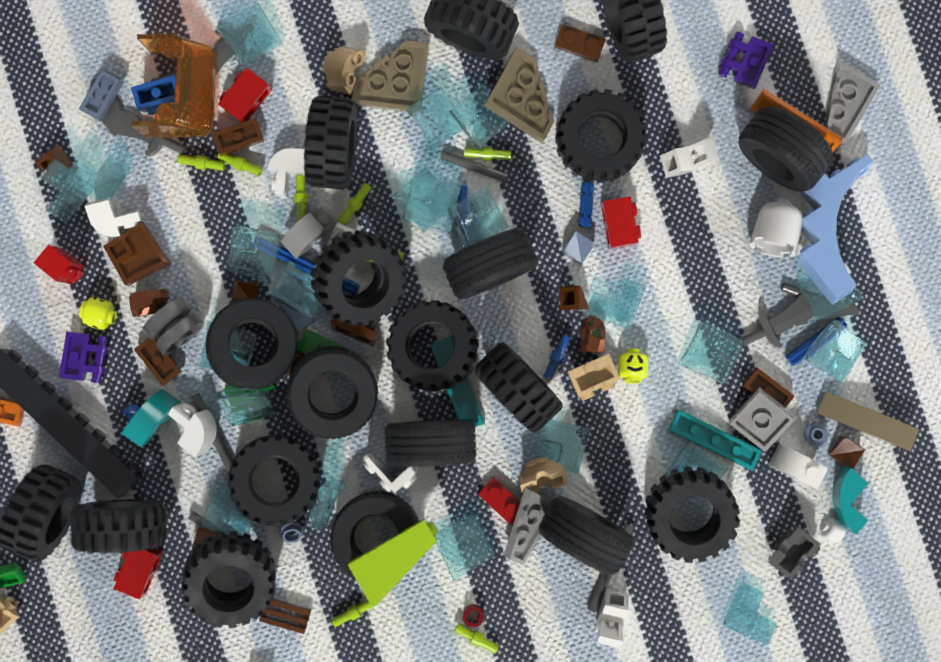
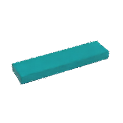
M452 337L430 345L438 367L445 365L454 353L455 344ZM466 375L463 382L457 383L453 388L447 389L458 420H472L475 427L485 423Z
M677 409L667 429L750 471L754 470L763 451Z

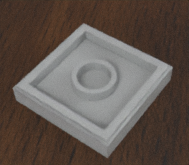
M759 387L729 419L728 423L766 452L796 420V416Z

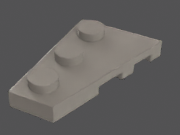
M839 62L825 123L826 128L843 138L840 143L842 146L848 142L881 86L843 62Z
M525 487L504 556L509 560L521 565L525 564L541 536L539 524L543 520L544 514L547 513L546 511L552 502L551 499Z

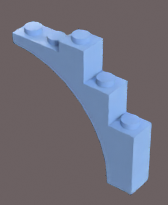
M868 154L861 159L856 157L849 162L846 169L842 171L838 169L829 177L824 174L813 189L801 192V195L812 207V209L803 214L802 232L811 243L800 250L801 254L797 262L832 305L852 293L856 287V283L846 270L839 253L836 236L837 215L844 194L856 180L869 171L873 160Z

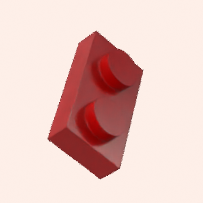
M493 476L480 490L478 495L513 526L520 501Z

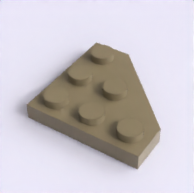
M406 40L395 51L373 65V68L368 72L360 75L356 79L352 94V100L356 103V106L421 113L429 43Z
M516 47L483 106L542 143L554 124V118L548 109L546 102L548 98L544 84L540 82L536 59Z

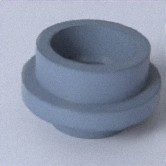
M811 423L804 431L805 440L810 445L821 446L828 439V430L821 423ZM816 430L820 431L818 439L814 438L813 435Z
M297 521L281 525L279 529L281 538L287 543L297 542L303 533V527Z

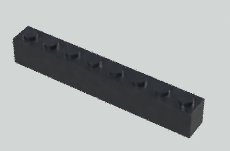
M0 349V388L117 498L125 496L144 476L140 472V467L135 462L128 461L123 456L124 452L118 446L111 445L106 440L107 436L101 430L94 429L89 424L90 420L84 414L77 413L72 408L73 404L67 398L60 397L55 392L56 388L50 382L43 381L38 376L39 372L31 365H26L21 360L23 357L14 349Z

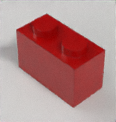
M246 67L244 71H240L235 76L234 84L229 90L226 89L221 94L218 105L242 123L252 117L270 94L272 88L267 82Z
M631 196L603 201L600 205L608 250L638 244V239H641V229L639 225L635 224L634 216H637L636 203L631 201Z
M49 244L33 262L55 281L71 285L73 282L76 283L81 279L84 274L82 271L86 268L84 264L65 249Z
M149 548L142 551L124 552L122 559L125 561L122 568H119L114 576L113 581L116 583L113 589L139 600L146 596L163 551Z

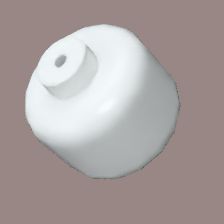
M828 517L826 522L823 521L820 524L821 536L833 543L839 542L845 535L846 527L838 519Z

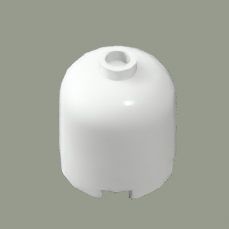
M778 199L777 202L765 204L758 213L749 244L750 248L754 249L755 246L761 248V254L783 258V254H790V257L796 256L803 225L801 211L794 205H791L789 200Z

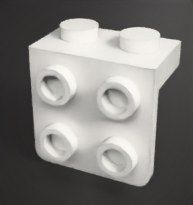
M369 452L363 457L365 463H363L364 467L371 474L376 472L381 478L380 484L388 492L392 490L396 493L402 486L407 489L418 478L415 475L419 471L416 467H408L395 479L372 453Z

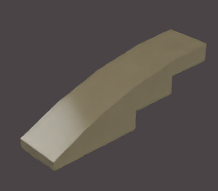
M828 392L825 393L817 412L818 415L907 451H911L919 429Z

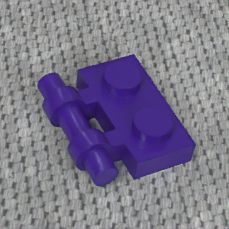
M736 31L733 39H730L727 47L729 49L726 57L721 60V69L718 75L727 78L729 71L732 70L736 72L733 81L755 89L774 45L754 36L746 44L742 42L744 34ZM739 51L744 53L740 63L734 61Z
M66 331L59 378L85 381L86 372L92 373L91 382L101 383L102 374H105V367H103L105 354H108L109 348L107 347L108 337L98 336L97 345L91 344L92 335ZM90 351L96 352L94 366L88 365Z

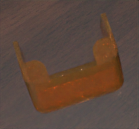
M137 34V39L150 53H162L167 58H177L175 102L161 104L155 112V121H132L131 126L144 137H205L209 135L214 125L217 71L216 52L209 45L175 34Z

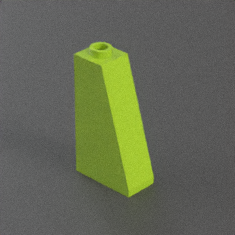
M426 517L349 562L348 566L372 608L392 590L437 542L436 534L439 532L432 520L428 522Z

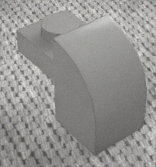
M321 207L312 214L309 212L295 223L283 237L281 243L297 259L312 249L317 240L333 230L337 223Z

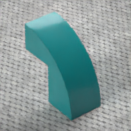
M163 389L157 391L136 412L121 434L140 447L147 445L159 425L171 419L168 415L171 408L180 405L181 401Z
M843 466L834 482L832 493L833 506L838 519L846 527V530L857 535L868 520L851 504L869 483L852 468Z

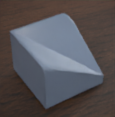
M575 231L562 253L582 265L595 243Z

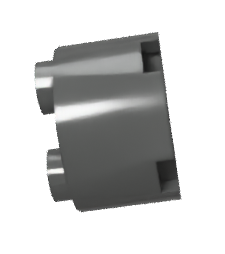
M794 526L792 533L787 530L774 545L776 551L772 556L768 557V563L791 580L794 575L798 576L805 568L803 562L807 557L813 558L818 554L821 543L800 527Z

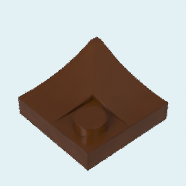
M144 222L138 223L103 246L126 286H130L151 273L172 264Z

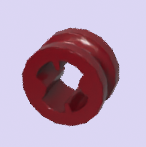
M471 604L464 609L463 620L467 626L475 628L482 624L484 613L480 606ZM475 610V613L479 612L480 615L477 616V621L468 620L467 617L470 616L469 611Z

